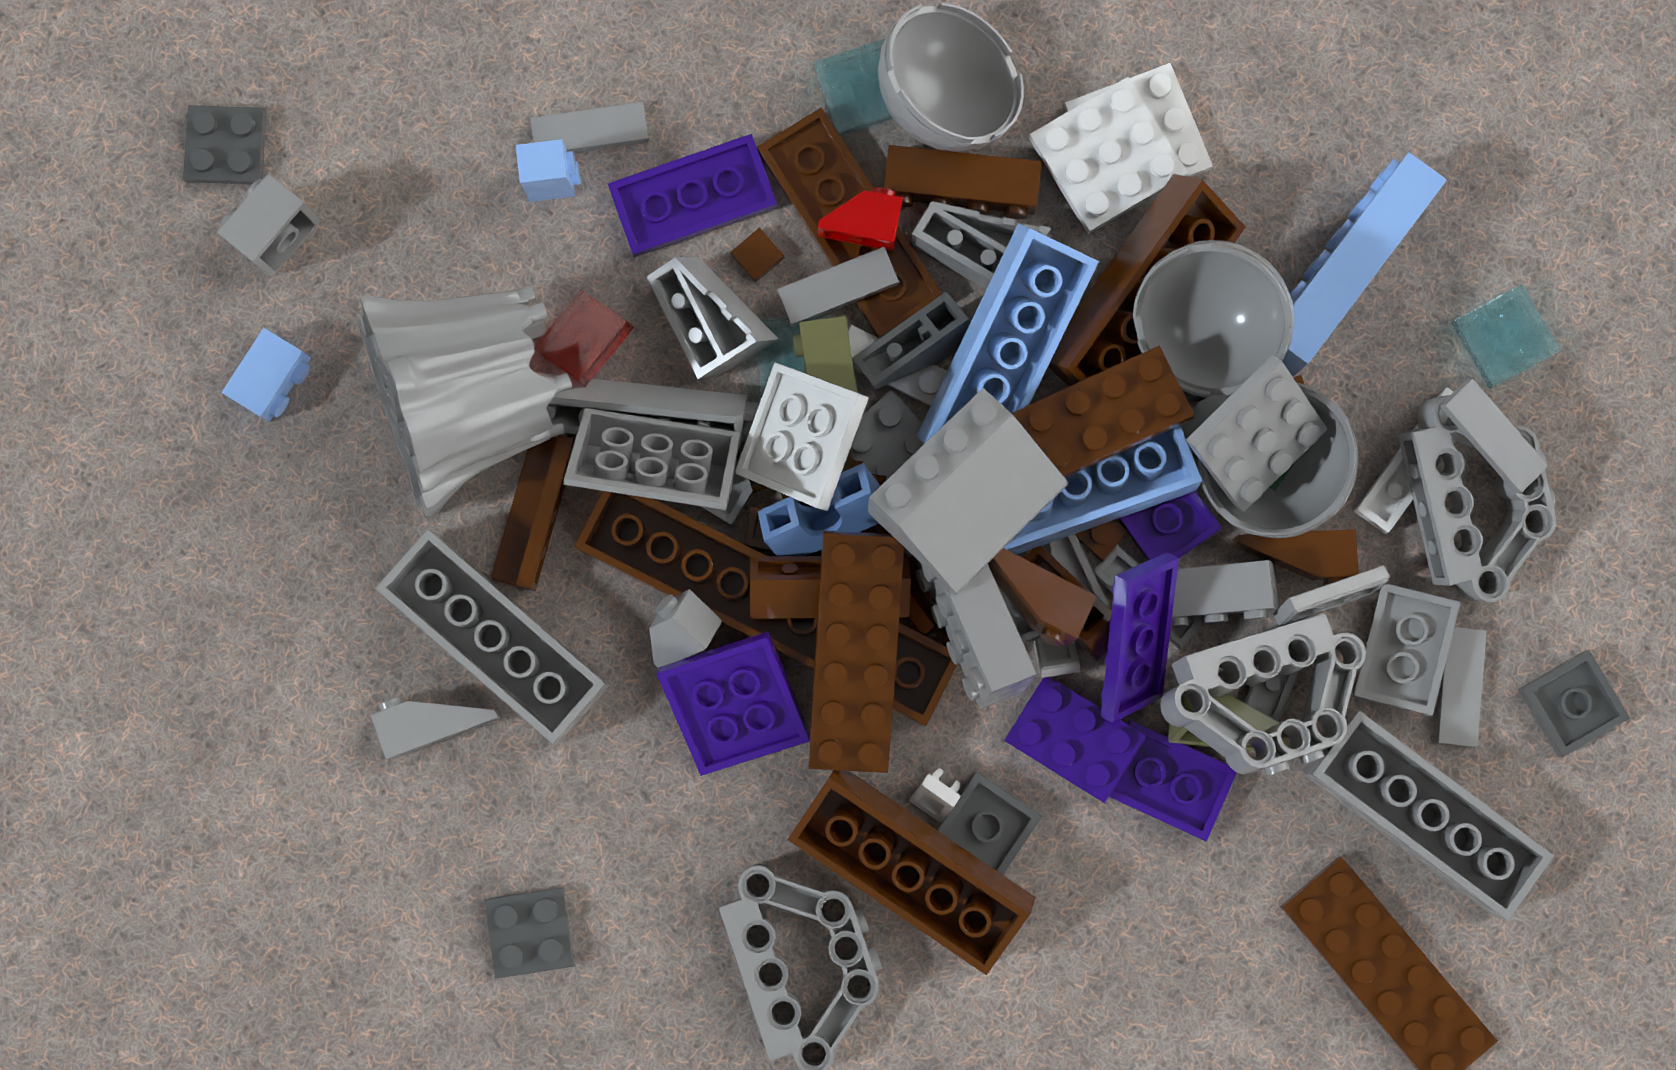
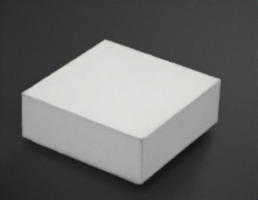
M1041 637L1034 638L1041 678L1080 672V662L1075 641L1068 646H1055L1047 643Z

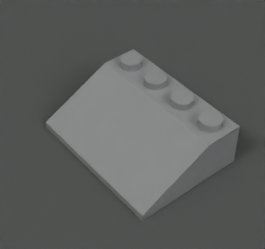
M982 388L869 497L868 513L956 595L1067 486L1068 482L1013 414Z
M585 408L564 477V485L726 510L735 474L740 432Z

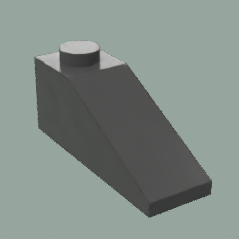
M946 291L854 356L852 360L873 388H880L939 363L955 353L970 325L969 318Z

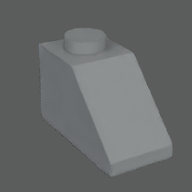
M690 589L676 596L668 595L656 607L655 612L657 616L649 628L654 665L659 668L705 650L722 622Z

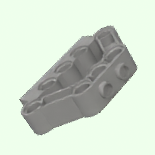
M1450 395L1432 397L1425 400L1419 406L1417 412L1419 429L1398 434L1433 585L1451 586L1456 584L1459 593L1465 599L1471 601L1496 602L1507 594L1510 579L1539 541L1549 538L1556 527L1555 495L1548 485L1545 470L1522 493H1515L1498 474L1495 480V489L1497 494L1503 500H1506L1508 511L1505 514L1504 522L1479 553L1483 544V537L1480 530L1475 525H1472L1470 513L1474 506V498L1471 492L1462 484L1461 475L1465 468V460L1462 453L1454 448L1452 439L1475 450L1477 449L1449 417L1445 424L1441 422L1439 418L1440 405ZM1516 426L1515 428L1546 462L1545 454L1539 447L1535 433L1524 426ZM1438 456L1444 462V469L1441 474L1436 469ZM1448 494L1453 500V506L1450 511L1445 507V498ZM1528 514L1532 517L1530 530L1525 525V519ZM1457 532L1460 533L1462 543L1458 550L1454 545V536ZM1482 574L1485 575L1487 583L1483 591L1479 587V578Z
M1324 613L1196 652L1172 663L1179 685L1166 692L1162 697L1161 712L1165 720L1171 725L1186 728L1224 756L1229 767L1235 772L1250 774L1264 769L1266 775L1270 776L1290 769L1287 761L1299 758L1303 765L1324 758L1323 749L1336 745L1344 739L1348 728L1345 715L1356 671L1365 662V646L1353 634L1340 633L1333 635L1327 616ZM1288 647H1291L1296 652L1297 661L1290 657ZM1335 649L1341 652L1344 660L1343 663L1337 659ZM1254 657L1262 663L1263 672L1258 671L1254 666ZM1313 662L1316 664L1303 717L1300 720L1287 719L1268 728L1265 732L1256 730L1211 697L1224 696L1243 684L1256 686L1278 675V673L1291 675L1313 664ZM1218 668H1222L1227 673L1228 684L1220 679ZM1181 696H1185L1190 700L1192 705L1191 712L1183 708ZM1317 721L1320 722L1324 727V737L1320 735L1317 731ZM1282 732L1288 735L1291 743L1290 748L1286 747L1282 742ZM1247 743L1255 749V760L1249 757L1246 752Z
M752 865L739 878L738 890L741 898L720 905L719 910L769 1061L793 1054L800 1070H828L833 1061L834 1049L861 1009L871 1004L879 991L878 978L875 971L883 968L876 947L867 948L863 933L870 930L863 909L855 910L851 899L842 890L827 889L824 891L778 876L774 870L766 865ZM753 874H762L767 877L770 885L768 892L759 896L751 893L747 885L748 878ZM833 898L840 900L845 906L842 917L837 920L826 918L822 913V906L825 901ZM762 903L818 920L823 926L829 928L831 934L828 944L829 955L833 962L842 967L844 973L841 986L811 1031L804 1035L799 1024L802 1013L801 1003L794 994L788 991L786 983L789 976V967L785 959L776 955L773 946L777 936L776 928L772 921L763 916L760 907ZM753 925H763L768 929L770 938L766 944L757 946L749 941L747 933L748 929ZM842 937L854 939L858 945L856 953L848 958L839 956L835 951V943L838 939ZM766 963H775L781 968L783 976L776 983H767L760 976L761 967ZM855 975H862L869 980L871 985L867 993L857 996L849 991L847 987L848 981ZM786 1001L792 1004L795 1009L793 1018L789 1021H780L775 1018L772 1008L776 1003ZM808 1043H820L825 1049V1056L817 1062L807 1060L803 1055V1048Z

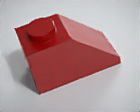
M874 188L873 192L864 190L819 220L818 237L878 249L885 247L886 250L893 251L903 197L896 196L895 191L886 188Z

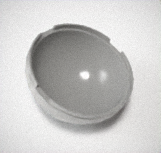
M942 2L938 6L918 5L904 13L890 28L881 47L878 63L880 91L887 110L895 122L907 134L921 143L939 150L956 152L983 147L1002 137L1013 125L1020 114L1023 104L1024 86L1022 74H1017L1009 56L1012 50L997 30L975 13L960 6Z
M1221 240L1199 241L1170 252L1159 260L1145 276L1138 290L1133 309V318L1138 337L1137 343L1141 352L1144 353L1160 345L1181 389L1203 397L1232 395L1271 355L1283 361L1292 341L1294 328L1293 301L1283 278L1270 262L1257 252L1233 242Z
M1297 383L1328 430L1298 458L1276 492L1268 488L1245 512H1242L1231 502L1198 458L1201 483L1213 507L1233 526L1252 535L1269 538H1287L1314 530L1334 516L1345 504L1356 481L1359 461L1358 447L1350 422L1337 404L1324 393L1310 386Z

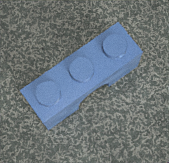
M862 463L841 473L828 511L816 507L803 506L792 497L759 510L758 516L764 542L776 556H808L822 549L823 531L859 533L879 524L868 513L869 497L880 487V484L865 464Z

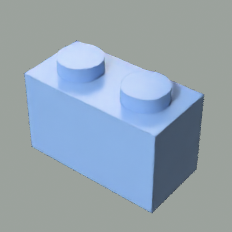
M562 139L516 145L519 180L530 202L575 196L574 185L581 184L578 161L575 162L574 152L567 151Z
M263 327L221 393L270 422L273 416L279 417L285 411L289 403L287 394L294 383L299 385L307 377L310 370V365L307 363L311 357Z

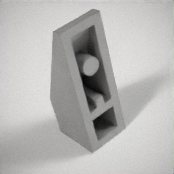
M402 697L379 704L381 711L370 715L386 759H396L503 718L499 710L413 701L403 702Z

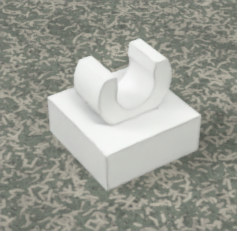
M939 768L932 775L928 773L909 801L941 823L954 808L961 796L957 793L960 788L959 781L956 780L950 788L939 781L943 770Z

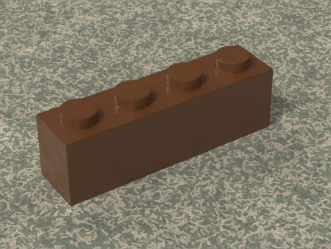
M889 145L884 188L895 191L898 197H903L902 207H911L913 202L929 203V207L933 201L951 206L966 207V209L978 211L982 215H988L989 210L1004 211V216L1007 218L1026 219L1027 214L1034 215L1037 208L1042 161Z

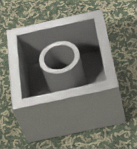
M268 173L263 179L256 180L249 187L246 194L247 198L238 208L230 210L221 221L222 227L217 233L272 278L321 220L300 198Z

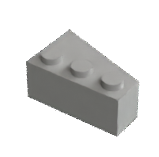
M932 201L914 229L910 245L982 288L987 289L1019 222L1005 217L1000 219L982 215L978 211ZM1019 223L1047 237L1051 231L1050 227L1041 225L1037 227Z
M675 257L647 276L698 379L722 376L779 340L699 257Z
M1265 560L1178 569L1171 627L1189 625L1188 618L1204 617V623L1227 622L1228 615L1244 614V620L1268 618V612H1275L1279 608L1275 565L1271 561Z

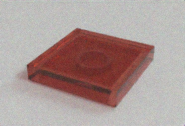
M581 289L537 342L534 349L546 360L564 373H567L583 387H586L634 327L627 320Z

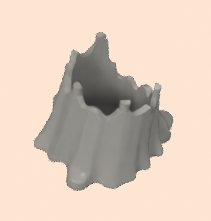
M531 286L517 291L511 290L431 301L395 300L370 295L359 296L361 308L360 313L356 314L357 322L369 356L381 401L392 427L398 450L405 462L411 487L422 517L427 518L438 513L443 508V505L466 481L481 471L552 437L565 433L562 423L552 426L546 407L558 392L572 388L569 375L567 373L555 377L534 373L529 366L531 357L535 352L532 339L546 335L544 322L540 319L547 317V312L542 302L528 307L525 306L529 303V299L535 298Z

